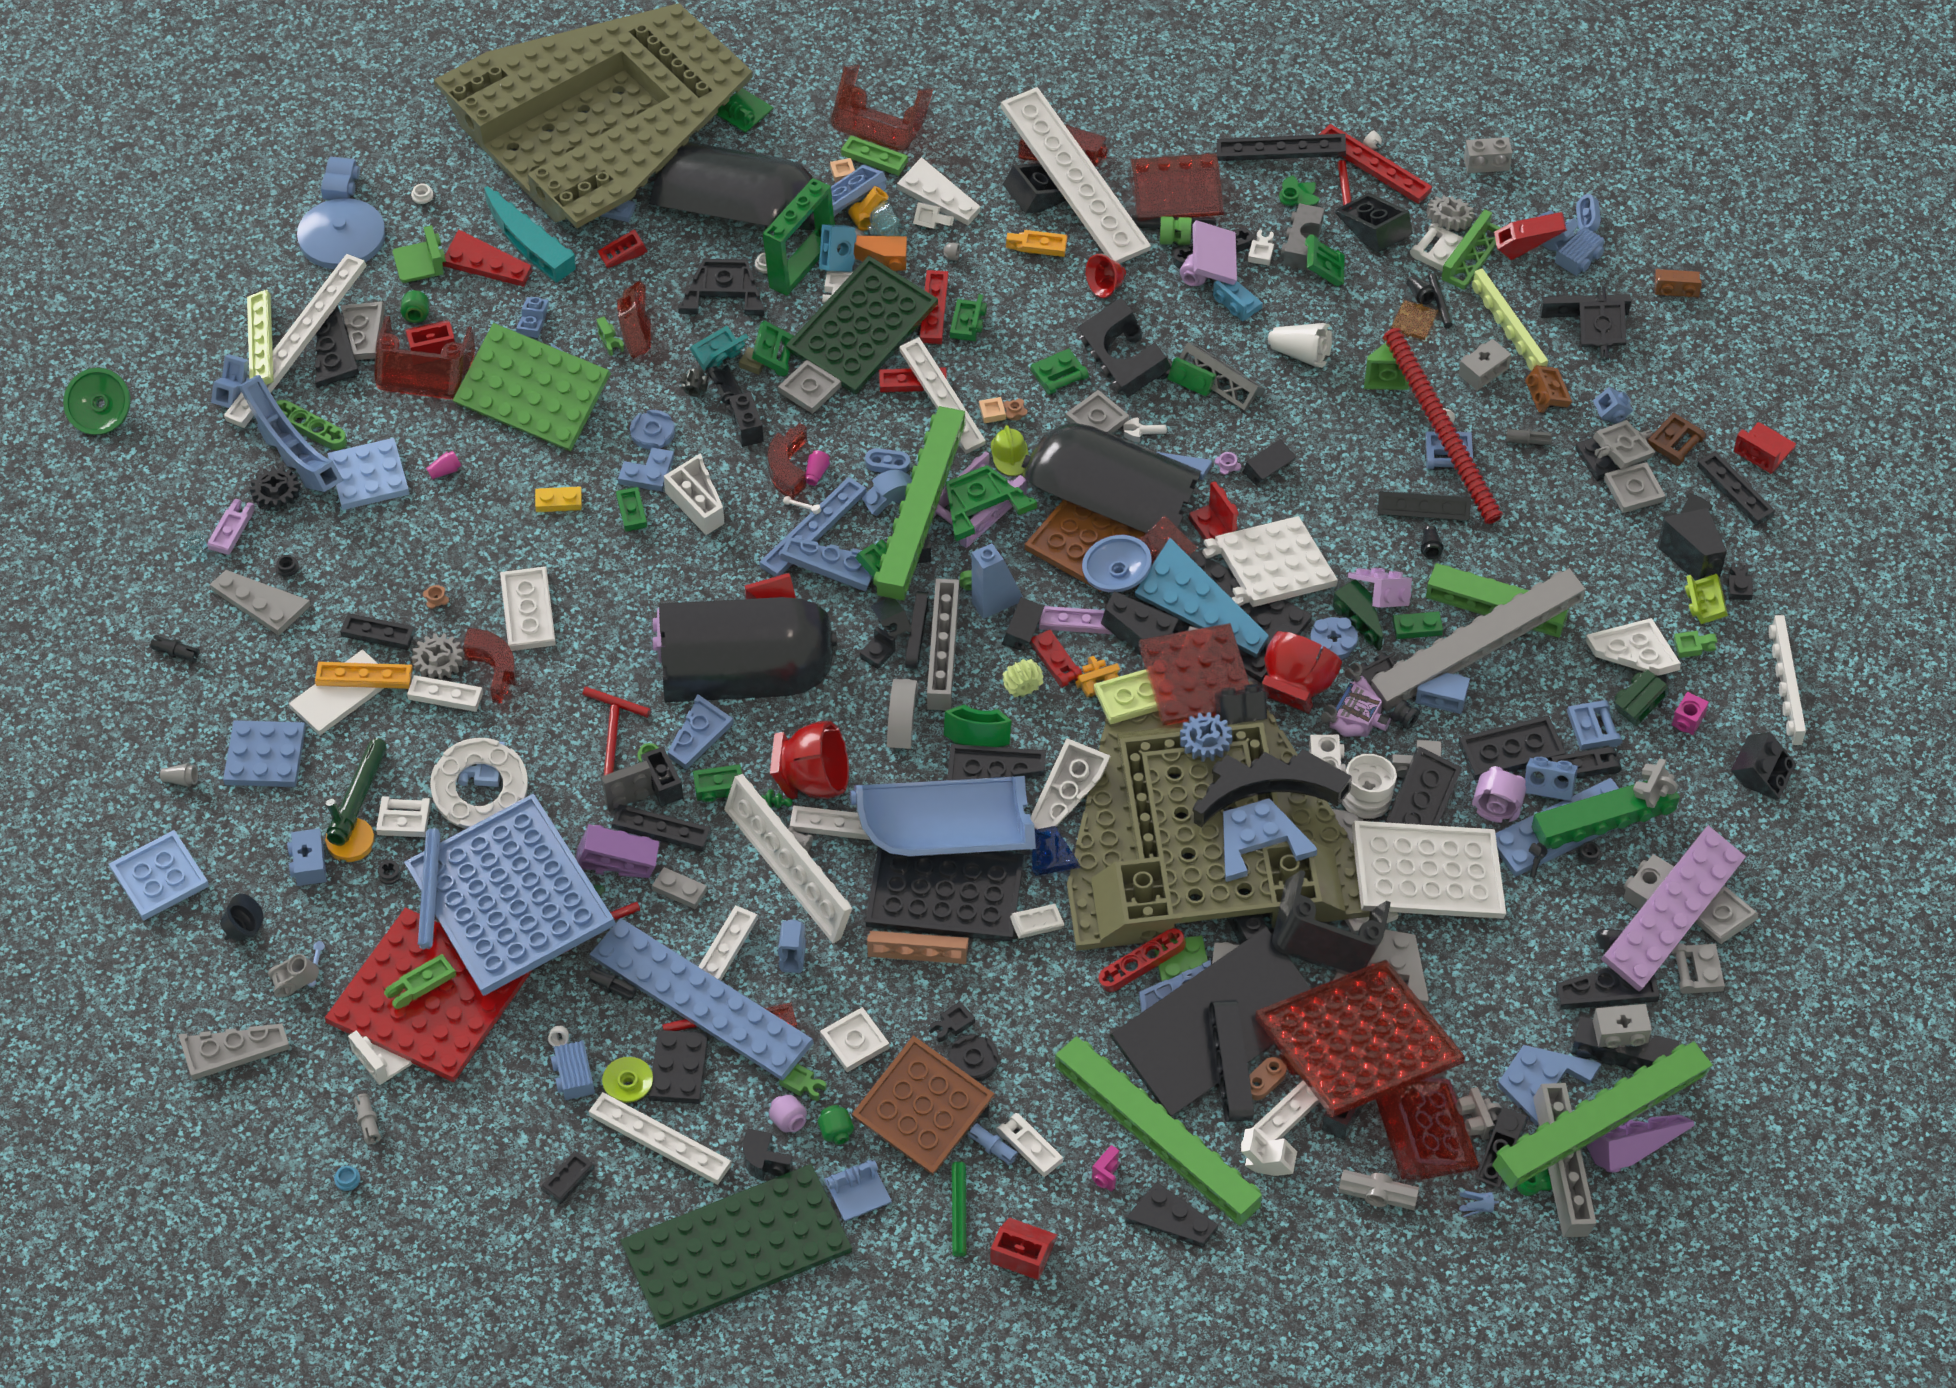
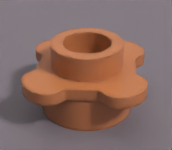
M1018 398L1003 402L1008 419L1017 421L1027 415L1023 399Z
M433 585L423 592V597L427 599L426 605L428 608L434 609L436 606L449 603L444 587Z

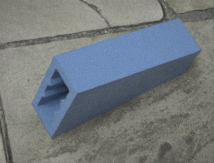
M991 543L973 551L972 604L981 617L985 619L1018 604L1023 596L1004 559L995 546Z

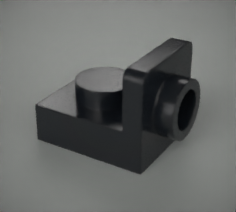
M879 627L874 629V638L860 651V658L877 669L896 651L894 636H889V631L882 630Z

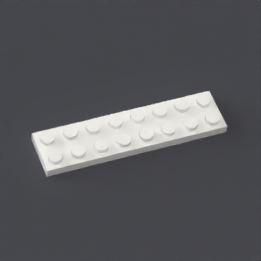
M743 774L735 776L724 810L832 943L840 940L852 910L849 902L844 899L835 885L822 872V869L813 861L808 852L781 822L779 816L772 811L766 800L754 789L752 783Z

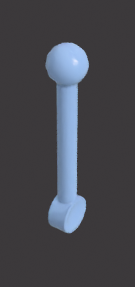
M317 941L314 944L316 951L313 963L317 966L320 951L325 947L322 941ZM316 980L307 985L309 987H314L316 985Z

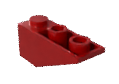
M1559 212L1511 222L1495 231L1494 235L1497 249L1510 260H1514L1567 231L1563 213Z

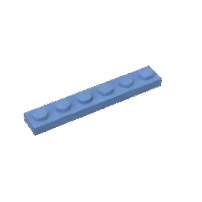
M848 477L819 504L821 512L818 514L811 512L759 562L760 568L774 577L782 575L793 565L779 559L787 538L792 537L816 542L866 494V487Z

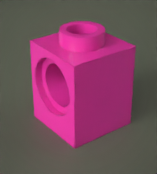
M1687 692L1674 713L1672 726L1682 732L1694 735L1706 715L1709 702Z

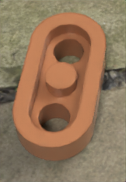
M1276 1057L1268 1058L1249 1075L1253 1100L1264 1099L1285 1079L1286 1065L1281 1059ZM1270 1067H1277L1278 1069L1272 1070ZM1258 1082L1261 1085L1255 1086L1253 1083Z

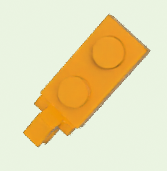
M1024 230L1023 233L1019 234L1007 233L1006 248L1020 252L1065 257L1067 235Z

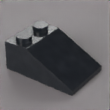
M1040 163L1013 165L1003 183L1009 195L1014 198L1025 214L1043 212L1066 201Z
M1369 192L1335 210V214L1366 246L1378 252L1386 250L1389 246L1401 242L1413 234L1410 212Z

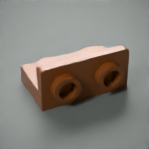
M1655 270V295L1699 297L1702 286L1700 272Z
M1536 365L1525 379L1539 413H1544L1549 405L1568 408L1572 403L1558 368Z

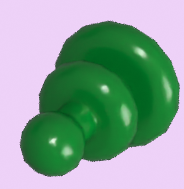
M769 789L766 796L761 795L770 808L773 807V804L776 808H780L782 804L786 807H790L793 804L792 799H783L781 793L775 796L773 789Z

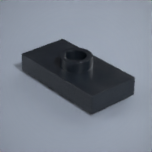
M574 1150L541 1185V1190L559 1204H562L595 1169L594 1164Z

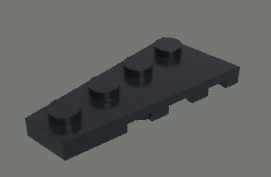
M951 744L947 780L1044 776L1046 750Z
M1608 968L1598 970L1597 974L1590 976L1585 974L1556 983L1555 988L1560 1010L1658 1002L1660 997L1655 974L1643 989L1638 991L1613 969L1609 970Z

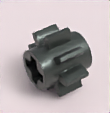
M689 369L688 374L682 373L680 380L682 383L681 389H684L687 395L698 396L701 391H707L708 376H705V373L700 369Z

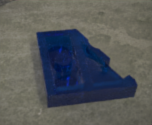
M1056 826L1035 829L1036 849H1032V871L1035 876L1080 868V863Z

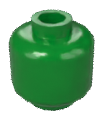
M413 290L407 292L401 299L400 312L402 317L410 323L423 322L429 315V299L421 291Z
M832 1105L823 1109L817 1123L824 1140L830 1143L835 1142L836 1145L849 1141V1136L854 1132V1124L848 1110L839 1105Z

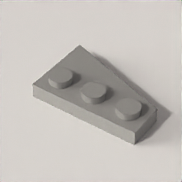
M372 302L340 305L355 359L378 358L385 312L384 303Z

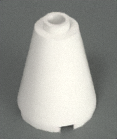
M1325 323L1275 327L1268 335V344L1271 345L1273 350L1312 366L1322 368L1327 363V361H1323L1325 355L1329 356L1331 352L1332 331L1327 329L1330 325Z

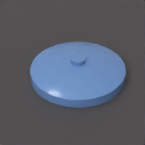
M340 198L323 202L309 210L299 223L297 237L299 247L309 261L324 268L335 269L346 254L362 259L365 262L373 258L385 241V226L380 213L370 204L357 199Z

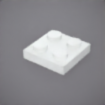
M863 1007L820 1031L821 1038L846 1072L853 1070L890 1048L889 1042Z

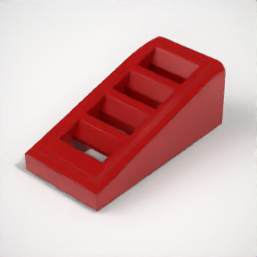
M634 229L597 252L606 267L610 268L639 257L648 251ZM611 253L613 258L609 259L606 254Z

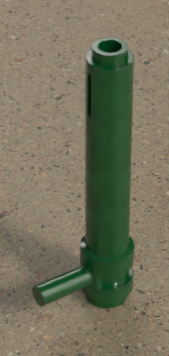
M374 738L368 743L340 808H338L334 799L326 801V806L332 816V821L326 832L330 843L342 846L350 839L352 830L357 823L356 817L386 753L387 747L384 740Z

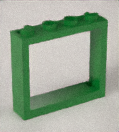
M812 178L764 231L763 241L769 288L788 296L819 261L821 237L819 236H821L822 225H835L830 185ZM814 211L815 230L787 261L785 242Z

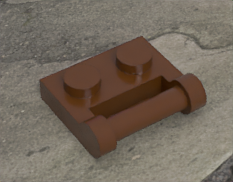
M1673 412L1647 442L1652 449L1669 458L1672 464L1680 466L1685 460L1684 457L1695 445L1701 443L1706 438V433L1701 428ZM1686 434L1691 435V438L1679 451L1674 449Z

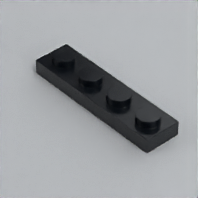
M1630 294L1606 295V299L1612 301L1625 300V316L1629 315L1631 306ZM1597 295L1542 297L1540 316L1541 318L1580 317V302L1597 300Z
M1716 451L1698 461L1697 467L1756 526L1774 516L1775 509Z
M1379 490L1377 514L1470 520L1471 497Z
M619 804L611 823L612 829L704 852L712 833L711 827L622 804Z

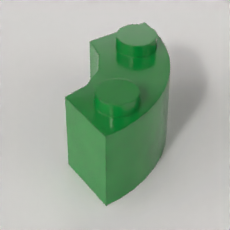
M964 704L945 711L943 735L958 745L1002 747L1010 744L1012 720L998 709L981 711L972 709Z

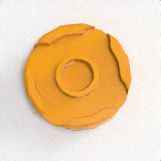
M357 818L356 826L352 830V835L348 842H345L342 846L334 845L328 841L327 833L325 842L328 852L335 859L355 862L363 859L371 852L375 837L372 827L365 820Z

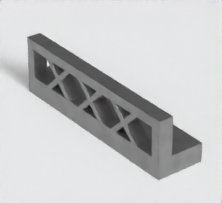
M1188 342L1179 357L1186 360L1188 354H1191L1195 358L1196 366L1200 368L1211 367L1212 372L1216 374L1215 385L1213 384L1212 390L1245 411L1248 410L1255 396L1262 397L1266 390L1196 344ZM1228 378L1231 389L1223 391L1220 388L1219 379ZM1245 389L1250 392L1244 403L1238 400L1237 390Z

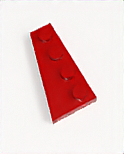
M461 230L457 231L445 254L446 262H442L444 267L522 287L525 286L532 272L531 265Z

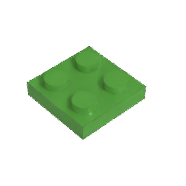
M1202 935L1186 937L1184 950L1157 966L1161 982L1182 974V972L1196 968L1208 961ZM1175 939L1170 940L1174 944L1178 943ZM1161 944L1163 951H1166L1167 949L1164 947V944ZM1154 949L1155 958L1159 954V950Z

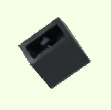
M1766 732L1747 736L1731 772L1744 787L1778 800L1797 763L1773 734Z

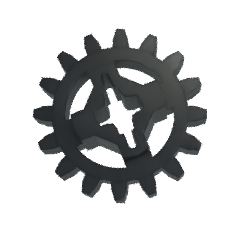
M272 466L271 471H267L264 468V474L256 473V480H251L252 487H249L252 500L254 503L257 502L259 508L265 505L266 511H269L271 507L278 511L280 506L287 509V503L294 504V498H299L300 496L299 490L301 488L297 475H293L291 469L285 472L283 466L279 470Z

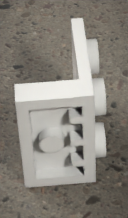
M357 1030L348 1035L352 1052L379 1085L413 1064L411 1061L372 1044L366 1036L362 1038Z

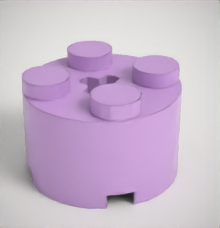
M1491 767L1489 771L1484 772L1479 777L1472 805L1473 807L1476 806L1477 813L1487 820L1502 823L1503 819H1510L1509 822L1514 821L1520 815L1526 793V780L1522 776H1516L1503 771L1500 767Z

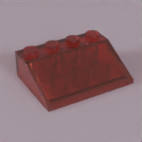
M1216 153L1131 159L1130 180L1138 221L1151 220L1161 216L1203 217L1224 215L1220 171Z
M1389 1074L1373 1090L1401 1179L1424 1180L1479 1168L1470 1137L1465 1129L1463 1116L1459 1114L1456 1108L1457 1098L1450 1079Z

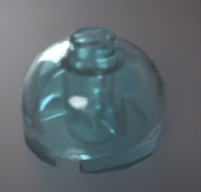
M888 199L874 207L869 217L871 225L868 226L872 236H906Z

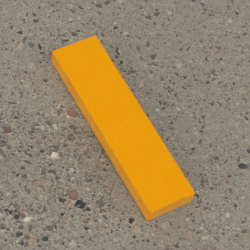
M318 662L315 684L316 686L409 689L413 667L412 665Z

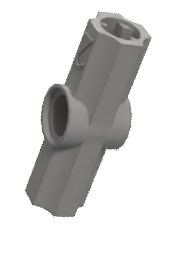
M1343 1170L1338 1192L1364 1198L1368 1204L1376 1207H1384L1389 1204L1414 1210L1419 1187L1394 1182L1390 1176L1383 1173H1373L1369 1176Z

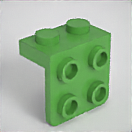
M432 225L423 227L426 242L393 249V257L402 283L444 274L442 262H446L443 249L439 250L438 248L441 246L439 233L434 234Z

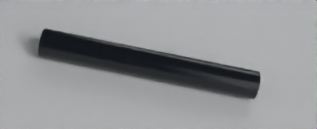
M1431 273L1428 275L1430 285L1435 288V301L1444 328H1450L1453 324L1435 273Z

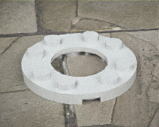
M489 738L467 739L451 746L443 753L441 759L434 766L430 781L432 798L438 811L449 822L464 829L526 798L528 791L527 772L519 755L512 748L509 749L505 745L500 744L499 741ZM474 764H486L494 767L503 779V789L498 798L485 806L468 804L458 796L456 791V781L459 774L465 768Z

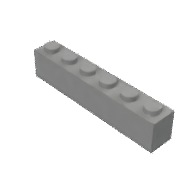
M936 579L927 710L951 709L959 607V580Z
M1566 1083L1540 1085L1533 1097L1539 1127L1546 1122L1550 1124L1555 1122L1556 1118L1567 1110L1569 1113L1572 1112ZM1578 1150L1548 1168L1563 1238L1586 1237L1596 1225L1581 1150Z

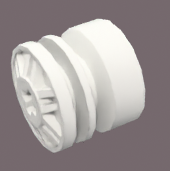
M1362 754L1354 757L1348 763L1346 773L1352 776L1351 790L1343 799L1342 804L1348 812L1354 813L1358 817L1364 819L1380 817L1389 810L1397 778L1396 769L1390 761L1379 755Z

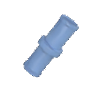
M978 1123L970 1130L971 1133L968 1134V1137L982 1145L988 1154L993 1153L1009 1166L1017 1158L1016 1156L1019 1152L1010 1148L1001 1141V1137L992 1135Z

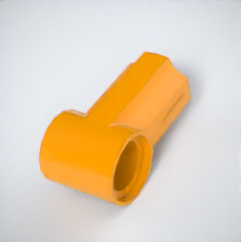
M874 186L862 202L853 204L848 211L849 216L860 231L868 230L874 225V216L889 198L887 193L880 187Z

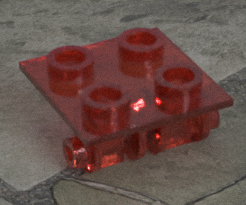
M1166 516L1144 537L1139 538L1150 550L1152 565L1169 538L1188 556L1197 549Z

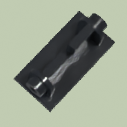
M728 364L723 369L713 366L709 370V376L713 379L721 395V401L725 403L728 411H730L729 396L742 394V391Z
M1384 652L1373 658V663L1369 665L1366 662L1360 664L1362 667L1360 676H1363L1371 686L1372 679L1376 675L1375 673L1386 672L1397 663V661L1393 662L1392 660L1396 653L1393 652L1387 655Z

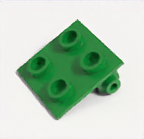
M742 88L738 93L736 92L729 98V102L725 106L721 105L718 108L716 115L746 133L772 111L774 107Z

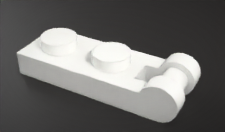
M1018 1113L1013 1114L1009 1118V1122L1006 1124L1002 1123L996 1128L999 1136L1007 1140L1043 1177L1063 1163V1157ZM1015 1129L1020 1130L1016 1134L1013 1132Z

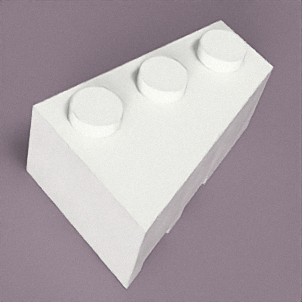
M701 453L664 475L665 493L705 535L724 524L723 506L711 482L709 472L705 468Z

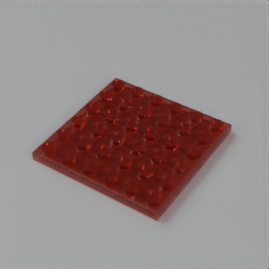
M1387 960L1375 963L1256 1011L1257 1021L1331 1117L1465 1063L1464 1054Z

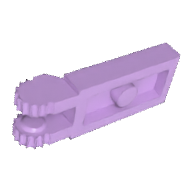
M234 499L229 509H226L208 541L207 546L209 550L230 555L255 510L253 503L248 502L242 513H239L242 501Z

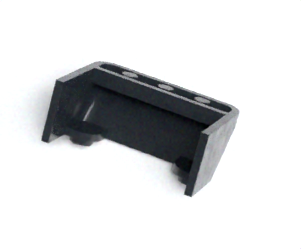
M1300 870L1285 881L1272 938L1275 949L1286 955L1350 977L1360 975L1367 968L1384 937L1391 902L1386 900L1373 911H1370L1369 920L1360 926L1358 935L1314 920L1316 914L1314 902L1310 898L1300 895L1305 871Z

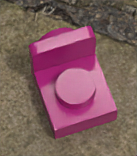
M1113 1145L1104 1152L1092 1167L1093 1181L1099 1187L1107 1188L1111 1192L1115 1189L1116 1177L1113 1173L1120 1164L1118 1161L1119 1150Z

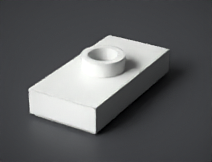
M1056 904L1012 913L1010 916L1019 939L1059 930L1064 927V922Z

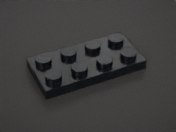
M1549 715L1461 736L1458 741L1474 780H1479V777L1484 772L1489 771L1494 766L1502 768L1503 771L1511 772L1526 768L1530 758L1544 757L1550 761L1553 756L1566 754Z
M1420 746L1416 748L1385 823L1438 826L1462 767Z

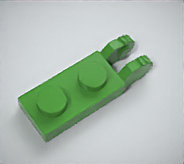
M441 954L400 977V980L392 983V985L385 989L384 994L387 998L397 996L393 999L392 1004L395 1009H400L408 1005L412 999L415 1000L454 978L456 971Z

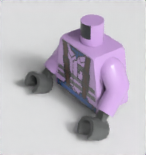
M1355 662L1350 665L1353 671L1350 668L1345 670V677L1354 679V682L1350 681L1336 707L1327 705L1323 708L1324 713L1320 716L1322 722L1330 721V728L1337 730L1343 737H1367L1373 726L1386 731L1391 718L1380 714L1382 700L1377 696L1366 679L1360 676L1362 667L1359 663Z

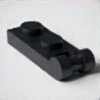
M1614 747L1553 756L1550 760L1552 762L1568 761L1572 765L1578 766L1576 778L1604 773L1617 774L1622 770L1620 762L1616 760L1617 753ZM1557 776L1559 781L1568 780L1565 776Z

